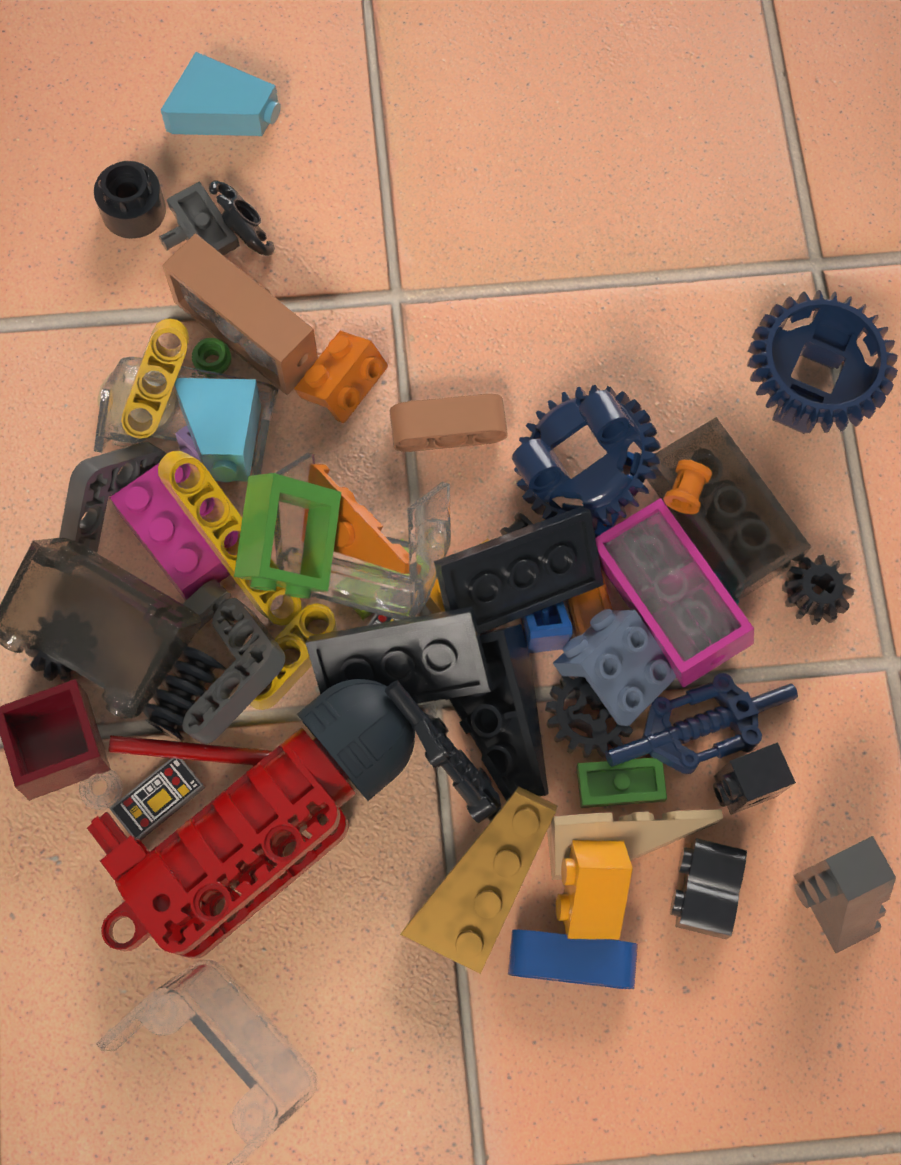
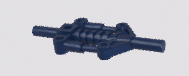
M719 673L712 682L686 691V695L672 700H668L665 697H657L649 707L642 738L605 751L606 760L613 767L650 754L651 757L683 774H691L696 770L700 762L717 756L720 759L739 751L750 753L756 749L762 739V733L758 728V714L797 699V689L790 683L751 698L748 692H744L734 684L730 675ZM714 698L720 705L713 710L705 711L703 714L699 713L694 715V717L685 718L684 721H677L673 726L669 721L672 709L688 703L695 705ZM728 727L735 733V736L714 743L713 748L697 754L682 745L690 740H696L700 736H707L710 732L715 733L720 729Z

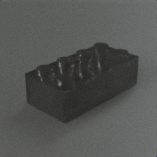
M717 417L655 453L661 463L649 466V468L656 474L657 479L647 480L663 502L665 493L672 489L677 473L675 470L679 460H693L705 465L712 471L709 483L704 485L699 502L701 507L698 513L685 514L669 506L667 507L735 602L789 570L792 566L797 565L811 549V545Z

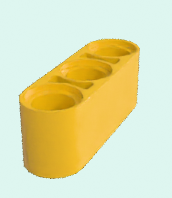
M164 319L155 325L125 402L121 422L127 434L134 438H147L154 434L158 428L185 358L189 335L184 324L178 320ZM164 333H173L178 336L181 344L175 349H166L161 346L158 338ZM149 371H159L165 376L166 382L161 386H152L147 383L144 375ZM136 408H143L150 412L152 419L148 422H138L133 419L130 412Z
M318 603L306 606L275 638V641L283 651L295 649L300 652V657L294 664H284L279 674L271 681L270 690L264 695L257 696L249 704L250 706L259 710L273 707L312 666L305 642L309 636L319 634L308 632L307 626L313 620L320 619L329 624L326 631L321 634L337 631L334 613L329 607Z

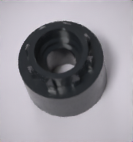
M135 161L117 162L104 169L95 182L94 198L105 226L115 235L129 239L141 238L154 232L163 222L166 204L159 180L148 166Z

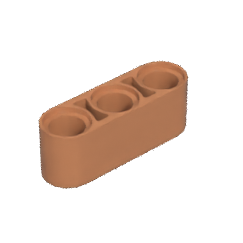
M477 394L407 401L395 404L389 410L393 447L401 452L492 444L500 442L508 436L503 398L498 394Z

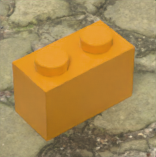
M572 840L569 858H563L561 866L562 883L565 885L564 893H558L556 897L557 920L564 922L568 939H620L633 870L624 841Z

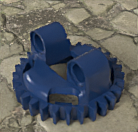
M820 290L816 292L813 300H810L806 292L800 294L797 302L789 296L782 306L776 304L772 308L770 315L765 314L759 324L760 327H757L753 333L752 338L754 341L751 342L748 348V352L753 355L749 358L747 367L756 369L750 377L751 382L762 381V384H760L756 391L757 396L770 395L765 405L766 408L778 404L772 418L773 421L803 434L810 433L817 422L821 423L824 433H828L833 422H835L841 432L846 429L849 421L857 427L862 422L863 416L870 419L876 412V407H882L886 401V396L890 394L894 386L892 381L896 377L898 370L893 366L897 362L898 355L889 353L894 347L895 341L883 340L888 332V327L877 328L874 325L879 318L878 314L868 318L864 314L866 304L856 309L851 306L852 296L842 303L837 301L836 291L832 293L828 300L823 298ZM812 311H815L812 323L788 331L783 329L788 318H790L791 323H794L804 318H810ZM863 332L866 334L863 341L869 350L870 356L873 357L876 354L878 356L872 367L867 365L857 346V339ZM800 354L831 369H838L842 361H844L831 394L791 377Z
M592 385L589 395L581 387H577L575 398L571 399L566 392H562L561 404L557 405L552 400H549L550 411L547 414L539 410L536 412L540 421L537 425L527 423L526 427L532 432L531 437L519 438L522 444L512 454V460L516 466L514 471L523 477L517 482V486L525 491L522 497L532 505L531 509L535 513L543 515L542 518L546 520L582 506L563 503L562 507H560L552 499L556 497L582 500L583 506L591 511L594 530H597L599 519L612 526V514L617 512L620 516L626 518L627 515L624 507L628 503L639 507V503L635 498L637 493L649 494L648 488L643 483L645 479H657L656 474L649 466L661 463L658 456L652 453L659 450L661 446L654 437L658 433L656 427L650 423L651 418L649 414L642 410L637 400L633 399L630 401L624 391L616 395L615 391L609 386L605 390H600L596 385ZM588 425L598 443L607 451V454L571 479L553 449ZM635 442L642 450V453H634V460L630 469L634 477L631 479L624 474L623 466L627 458L628 448Z

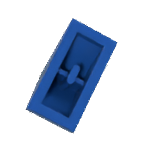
M563 601L521 617L529 654L562 650L572 637V624Z

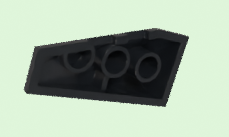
M517 624L481 633L479 635L492 683L490 692L445 700H450L462 720L459 723L466 734L470 733L482 753V762L506 801H508L518 787L539 797L546 796L549 792L533 671L522 625Z

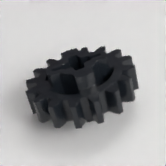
M561 676L560 683L563 689L555 686L552 687L549 694L557 701L547 702L545 711L555 714V716L548 719L546 725L547 728L558 727L559 731L554 738L556 743L564 739L570 742L567 749L568 753L571 754L578 746L583 748L584 758L590 756L592 749H597L599 755L605 757L608 744L613 748L621 746L623 743L619 735L629 738L632 734L633 729L630 726L618 724L607 734L605 721L612 716L585 677H575L572 680L569 676ZM575 690L576 704L563 710L565 699ZM587 704L590 705L592 710L599 709L600 712L595 720L592 719L590 714L582 713ZM576 727L577 729L587 733L588 737H584L577 734L572 730V728Z

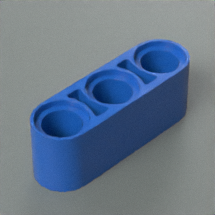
M519 929L512 930L508 975L609 988L635 989L638 944L610 939H568L566 934Z

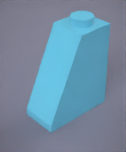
M195 52L161 108V114L166 132L171 134L263 136L268 125L276 122L281 104L278 102L276 85Z
M177 378L174 385L180 408L201 463L205 465L215 481L248 482L261 413V402L256 379Z

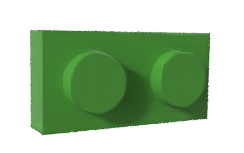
M655 758L632 759L613 767L607 761L578 763L576 766L581 808L655 803L667 800L663 762Z

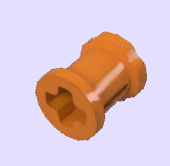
M679 460L675 470L677 476L672 489L665 493L663 499L667 506L678 512L696 514L701 507L699 502L704 485L709 483L712 471L705 465L693 460Z

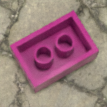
M158 463L112 495L110 499L120 517L186 601L206 582L215 579L220 583L231 574L162 483L158 475ZM183 464L176 470V483H181L189 477L190 466L188 464ZM213 497L202 502L200 506L201 516H205L213 510ZM232 531L225 537V548H229L236 543L238 539L237 531Z

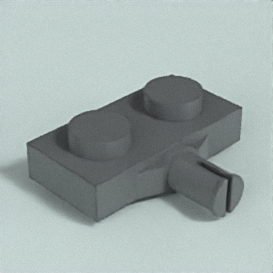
M200 181L167 199L168 206L177 219L178 227L159 236L166 251L185 240L188 241L195 233L222 255L240 246L237 236L225 224L222 214Z

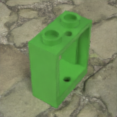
M276 473L248 476L234 577L250 580V588L276 591V586L286 588L285 595L295 598L309 599L311 592H327L329 589L341 492ZM279 501L309 509L300 574L270 567Z

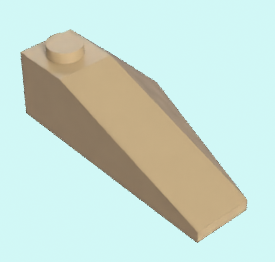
M722 809L671 811L663 813L662 819H654V815L649 812H634L630 815L619 817V821H613L612 813L554 816L547 830L552 880H562L563 858H569L572 840L624 841L630 861L716 824L723 818Z

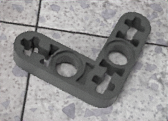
M142 442L85 459L75 467L69 481L57 546V559L59 562L75 572H81L92 564L98 552L108 497L114 495L160 463L161 459L167 454L165 451L149 442Z
M230 598L224 601L215 611L212 621L213 627L236 660L191 706L183 720L184 732L201 744H209L216 740L279 674L285 663L284 651L256 614L237 598ZM252 634V637H251V638L249 639V641L244 645V642L246 641V639ZM239 684L236 692L229 698L233 689Z

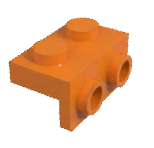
M339 331L311 368L307 370L294 390L301 399L328 408L337 421L345 423L385 372L388 364L371 340Z

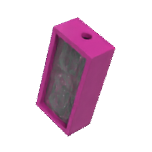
M661 498L596 537L601 568L628 608L636 610L683 688L754 644V627Z

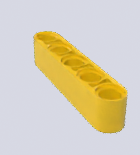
M172 451L166 454L158 466V475L162 483L254 607L274 624L280 626L288 625L302 609L300 598L286 596V588L276 586V591L250 588V580L234 577L242 525L241 515L203 463L182 451ZM189 463V477L181 483H176V470L179 466ZM213 497V510L209 514L201 516L200 506L202 502ZM237 531L238 539L236 543L229 548H225V537L230 532ZM271 558L270 567L279 569ZM283 595L281 606L271 610L272 601L277 596Z

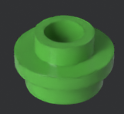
M205 338L193 349V365L202 375L209 377L218 376L224 373L231 364L230 349L221 340ZM210 355L219 357L217 361L212 363L205 361Z

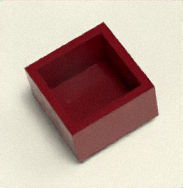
M76 679L0 706V737L14 786L29 801L111 771L89 697Z

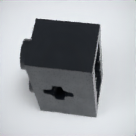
M777 742L729 761L714 776L716 782L713 783V789L719 804L722 807L727 806L730 814L733 815L778 797L796 782Z

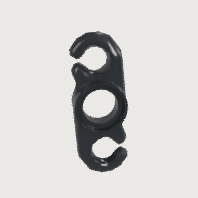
M218 180L212 181L209 184V192L213 195H216L217 192L222 194H219L216 198L217 203L225 210L222 213L225 224L255 252L265 256L272 255L275 250L273 242L267 241L266 244L262 243L267 237L266 233L259 227L261 217L258 212L234 188Z

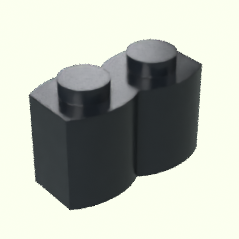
M698 838L691 843L690 848L683 847L678 872L685 874L682 890L675 889L670 907V915L677 916L675 927L722 939H728L732 936L747 850Z

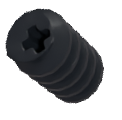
M180 646L177 650L183 661L171 660L168 664L175 676L167 674L160 676V683L166 690L156 688L151 690L150 695L157 705L144 703L141 706V710L148 718L145 720L150 725L180 742L184 741V737L177 728L178 726H183L184 717L196 702V697H201L207 691L204 687L205 683L213 684L218 679L213 670L215 668L227 670L208 654L189 646Z

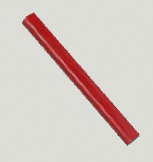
M110 735L108 752L254 766L270 754L272 750Z

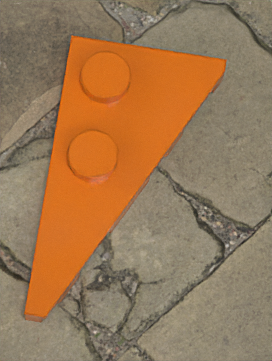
M310 464L308 483L341 492L334 552L399 573H416L417 564L413 563L409 553L400 544H392L381 533L383 525L364 505H360L355 500L354 494L347 487H338L328 476L330 469L324 464ZM306 508L304 510L301 537L302 542H304L305 540L307 518L309 509Z

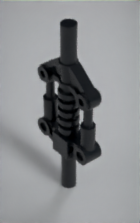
M398 680L391 683L385 689V693L411 723L410 726L416 731L426 750L424 754L429 763L434 768L442 767L454 781L453 787L466 801L467 810L477 823L482 822L486 818L491 822L501 809L499 794L491 786L492 782L487 773L481 767L477 769L465 753L454 746L446 736L449 732L448 728L439 717L435 718L423 712Z

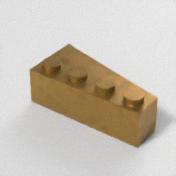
M518 787L409 921L400 935L481 974L558 805Z

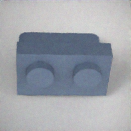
M606 609L591 619V626L582 635L571 639L564 645V653L553 664L561 676L585 677L616 723L621 726H629L674 681L676 675L657 641L636 610Z

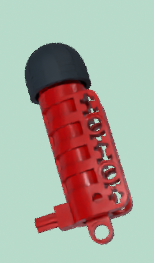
M354 679L343 681L328 688L297 713L298 717L315 737L313 740L302 727L299 728L275 750L254 765L242 777L150 852L138 838L132 835L127 838L108 812H105L100 817L96 816L87 829L106 853V856L100 862L113 880H115L116 887L125 900L104 919L101 927L104 942L110 948L116 950L132 951L152 936L158 946L166 952L190 959L201 958L337 846L346 837L349 829L348 819L340 807L356 795L346 780L350 779L366 800L369 801L403 771L413 752L415 731L410 726L411 723L385 693L387 686L371 680ZM326 815L328 822L322 826L319 820L322 816ZM306 830L312 837L308 839L302 832ZM296 841L295 850L290 855L283 857L287 844ZM319 843L322 844L317 850H315V847ZM306 854L305 859L301 863L293 865ZM269 859L277 864L275 868L268 862ZM287 871L288 874L282 878L281 875ZM254 873H255V875H256V877H257V879H258L256 882H255V879H254V877H253V874H254ZM225 898L224 909L220 914L216 915L217 904ZM251 900H254V902L248 907V903ZM238 911L237 916L233 920L225 922ZM128 917L135 925L134 936L126 943H118L113 936V927L118 920ZM219 928V932L214 935L215 929Z

